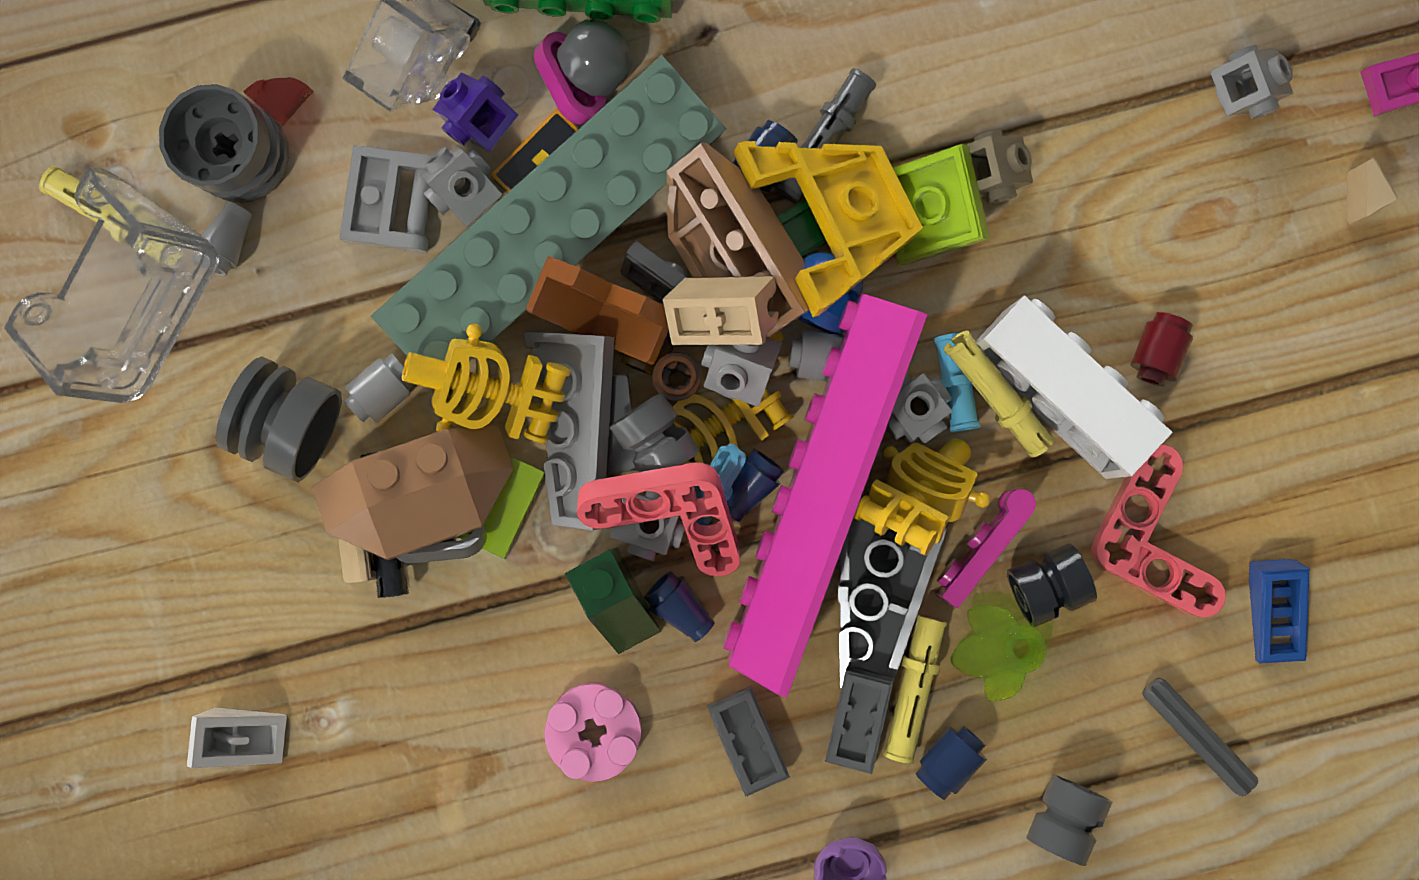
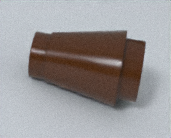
M669 353L656 363L652 376L656 390L659 393L663 392L667 399L673 401L685 400L691 397L699 388L701 382L700 367L691 356L685 353ZM680 372L686 376V384L679 385L677 389L671 387L669 384L670 376L673 373Z

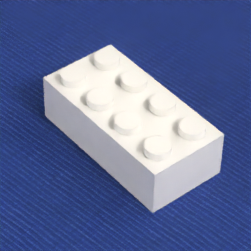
M1024 295L1006 308L976 340V343L1017 394L1022 397L1026 396L1032 403L1031 410L1105 479L1133 476L1171 435L1172 431L1162 423L1165 420V416L1149 401L1142 399L1139 402L1127 391L1126 388L1129 384L1119 372L1110 366L1101 367L1090 356L1092 349L1081 337L1072 332L1066 334L1053 322L1056 318L1054 313L1038 299L1030 301Z

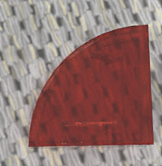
M287 77L258 80L243 92L284 126L314 91L304 82Z

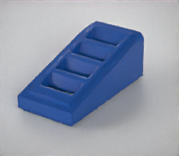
M1295 559L1249 562V589L1255 660L1259 664L1306 661L1310 568ZM1286 580V584H1272V581ZM1287 597L1288 603L1272 604V598ZM1289 617V623L1271 624V618ZM1290 636L1291 643L1270 644L1271 637Z

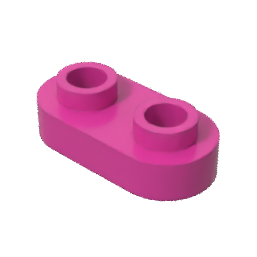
M561 32L549 33L535 48L534 62L561 114L572 123L584 125L606 105L605 96L589 95L575 87L563 73L557 58V50L567 35Z

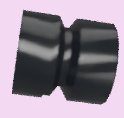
M1066 544L1045 553L1043 563L1041 564L1035 560H1029L1007 570L1011 591L1023 616L1031 627H1037L1058 618L1059 608L1061 607L1074 611L1097 600L1096 587L1089 569L1078 550L1072 544Z

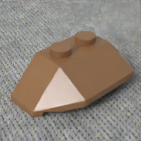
M706 142L700 143L667 170V184L670 185L667 202L668 237L693 278L774 276L776 291L773 297L769 298L767 309L768 311H778V319L775 326L766 335L770 337L809 311L794 279L800 270L805 269L804 260L760 188L751 190L740 168Z
M498 424L486 425L479 429H469L466 427L449 428L353 460L312 486V490L328 534L386 560H390L482 528L506 482L512 475L514 468Z

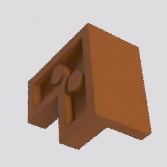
M550 256L546 259L526 307L527 312L579 335L615 337L614 350L651 365L655 363L669 331L663 304L644 295L614 285L586 270Z

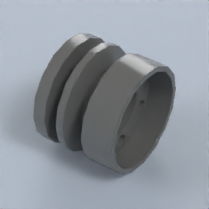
M218 84L197 85L179 94L166 109L159 127V148L167 166L182 180L201 188L215 197L232 203L253 202L269 194L282 180L289 162L288 141L281 125L267 112L252 104L237 91Z
M262 356L256 358L242 371L224 402L216 429L215 439L217 447L232 454L239 452L241 458L250 462L259 459L263 455L264 468L299 483L314 469L330 441L340 414L342 404L341 392L310 377L300 380L296 385V373L285 366L278 368V364Z

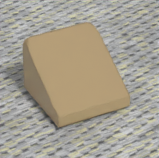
M1374 158L1347 172V222L1349 225L1398 200L1396 192Z
M339 539L344 582L356 583L375 580L376 572L373 553Z

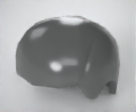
M585 19L576 24L557 50V58L563 73L575 87L593 96L610 95L624 81L632 67L631 49L621 32L608 23L596 19Z

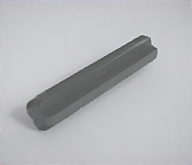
M1156 678L1144 688L1142 692L1143 697L1235 794L1242 797L1246 796L1257 786L1258 777L1166 680Z

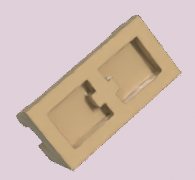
M775 277L684 278L663 298L672 345H763L766 341V335L775 326L778 319V311H768L767 309L768 300L773 297L776 291Z

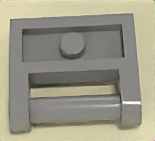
M353 145L340 239L348 243L400 249L413 253H427L429 238L425 237L430 201L423 193L430 187L421 176L427 171L424 165L431 156ZM402 170L415 172L406 233L393 231Z

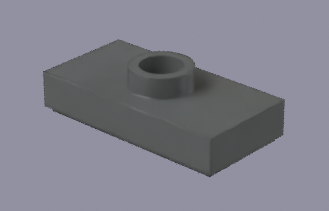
M637 241L626 252L620 270L624 277L662 304L663 298L684 278H688L686 272L679 265L670 261L665 262Z
M847 666L825 762L869 774L873 773L894 678Z
M751 686L707 705L745 797L790 778Z

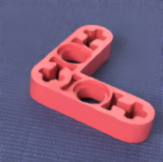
M1160 445L1133 476L1125 477L1092 542L1091 555L1095 564L1102 570L1193 616L1211 617L1219 613L1225 603L1226 595L1222 583L1214 576L1148 542L1183 470V462L1179 453L1170 446ZM1163 455L1165 457L1163 465L1168 468V473L1156 475L1150 485L1151 488H1158L1159 493L1156 495L1150 489L1137 487L1135 485L1137 480L1141 483L1148 482L1154 468L1148 464L1149 458L1155 459ZM1133 495L1142 496L1148 503V515L1140 522L1131 521L1125 514V503ZM1116 521L1124 528L1137 530L1136 538L1133 535H1125L1120 544V549L1126 552L1124 559H1114L1110 563L1108 561L1110 553L1104 549L1107 542L1116 543L1123 530L1114 529ZM1156 559L1164 561L1170 571L1168 581L1160 587L1151 585L1146 578L1147 566ZM1183 571L1187 573V575L1184 578H1182ZM1181 582L1200 588L1206 584L1205 593L1210 596L1208 604L1198 603L1195 607L1196 598L1183 590H1177ZM1176 590L1174 598L1171 594Z
M688 463L594 480L584 484L578 492L577 516L581 523L588 527L606 529L681 516L700 571L710 576H725L734 572L740 564L739 542L717 471L708 464ZM694 486H699L704 491V497L697 499ZM643 491H653L661 495L653 501H644L636 497L638 493ZM622 498H626V503H622ZM709 516L720 520L713 525H700L695 522L701 517ZM718 543L721 554H715V551L711 549V545Z

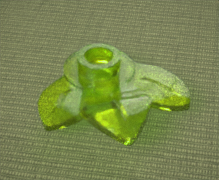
M988 605L970 608L967 611V618L974 635L968 636L958 644L950 657V662L964 674L984 678V693L988 701L1009 699L1021 690L1026 674L1036 670L1044 662L1047 652L1046 642L1041 633L1033 627L1018 625L1014 617L1006 609ZM1019 640H1025L1029 645V651L1024 657H1016L1013 652V646Z

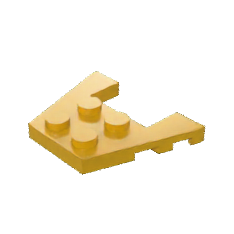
M743 141L737 144L733 152L751 190L789 178H796L835 257L833 260L800 270L794 278L812 317L821 315L915 238L923 229L882 146L823 144L822 148L819 149L798 148L796 143L779 142L776 147L756 146V141Z

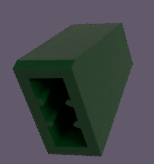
M618 547L609 549L565 573L587 618L618 654L661 632Z

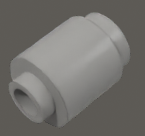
M803 330L801 339L792 338L788 366L797 368L796 377L827 381L828 377L821 374L824 362L831 347L839 349L844 335Z
M391 353L383 361L378 358L344 387L350 394L344 402L362 422L371 417L378 423L411 394L409 389L414 384L402 381L404 366Z

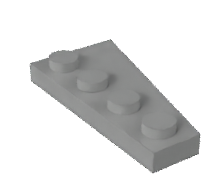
M524 331L526 348H532L533 356H537L543 365L537 382L544 383L548 371L546 369L548 362L563 365L571 370L570 376L566 377L562 391L566 393L564 401H553L551 407L559 413L556 422H551L547 433L549 439L546 443L548 461L543 464L552 525L599 530L584 525L578 519L577 499L578 492L584 484L606 478L615 337ZM539 398L540 404L542 403L543 398Z

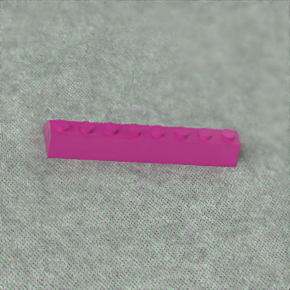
M858 294L856 302L848 300L844 307L838 328L845 330L839 349L831 347L827 354L821 373L828 377L823 394L814 393L805 416V421L812 423L806 441L797 439L788 464V467L795 469L789 487L781 485L772 507V513L778 514L777 521L772 533L765 530L762 534L755 558L762 560L756 578L748 576L739 599L740 604L746 605L740 623L731 621L723 643V649L729 650L728 661L730 667L777 695L786 698L791 689L928 315L866 294Z

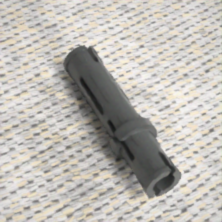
M852 68L849 76L833 100L825 102L820 109L821 118L800 148L821 149L823 144H837L844 132H850L856 124L854 117L871 91L875 89L876 82L864 72ZM793 177L779 181L774 186V189L789 201L796 204L801 201L803 192L796 178Z

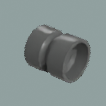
M663 392L633 409L610 426L611 431L623 449L635 452L632 462L638 472L682 465L700 451L686 427H676L674 424L677 413Z
M1052 775L1042 799L1047 806V810L1036 813L1026 838L1048 852L1078 865L1086 866L1097 841L1091 833L1092 829L1103 827L1113 802L1077 783L1057 775Z

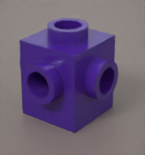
M462 72L456 79L451 80L445 85L440 93V100L432 109L445 121L441 129L462 146H465L470 141L488 152L492 150L518 116L502 99L505 93L494 82L483 75L479 80H476Z

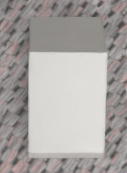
M213 708L192 716L187 767L204 768L282 763L287 715Z

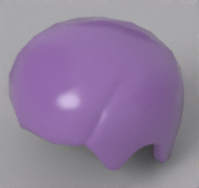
M853 836L826 845L814 863V880L887 879L885 875L887 872L886 862L875 845Z

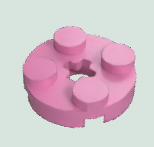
M596 682L581 684L565 692L549 711L545 726L546 747L554 763L562 769L567 777L589 782L607 780L621 773L635 758L642 736L641 719L632 700L617 689ZM594 719L596 725H605L607 733L601 735L600 744L592 745L590 739H582L580 732L586 729V720Z

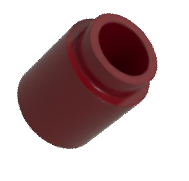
M1156 312L1153 321L1146 323L1130 364L1134 369L1138 370L1136 377L1146 383L1161 387L1165 385L1166 381H1177L1193 340V336L1190 334L1193 324L1182 317L1170 313Z

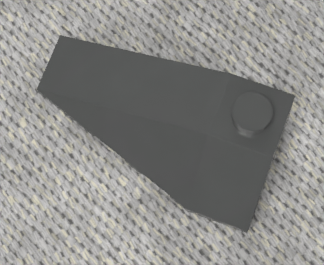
M853 517L839 555L840 688H842L847 666L895 679L949 522H947L940 542L938 544L934 543L930 552L925 556L920 553V549L907 542L903 546L895 543L897 532L889 528L884 535H880L874 531V525L863 519L858 521Z

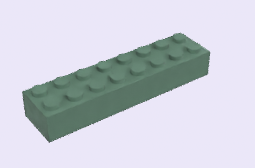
M661 55L370 317L406 355L412 352L444 361L450 341L452 339L468 340L466 330L473 323L480 325L482 328V335L479 337V341L491 343L527 311V304L548 256L577 266L667 184L668 169L700 143L706 142L708 145H711L723 134L726 128L664 56ZM470 356V357H469V362H470L474 357Z

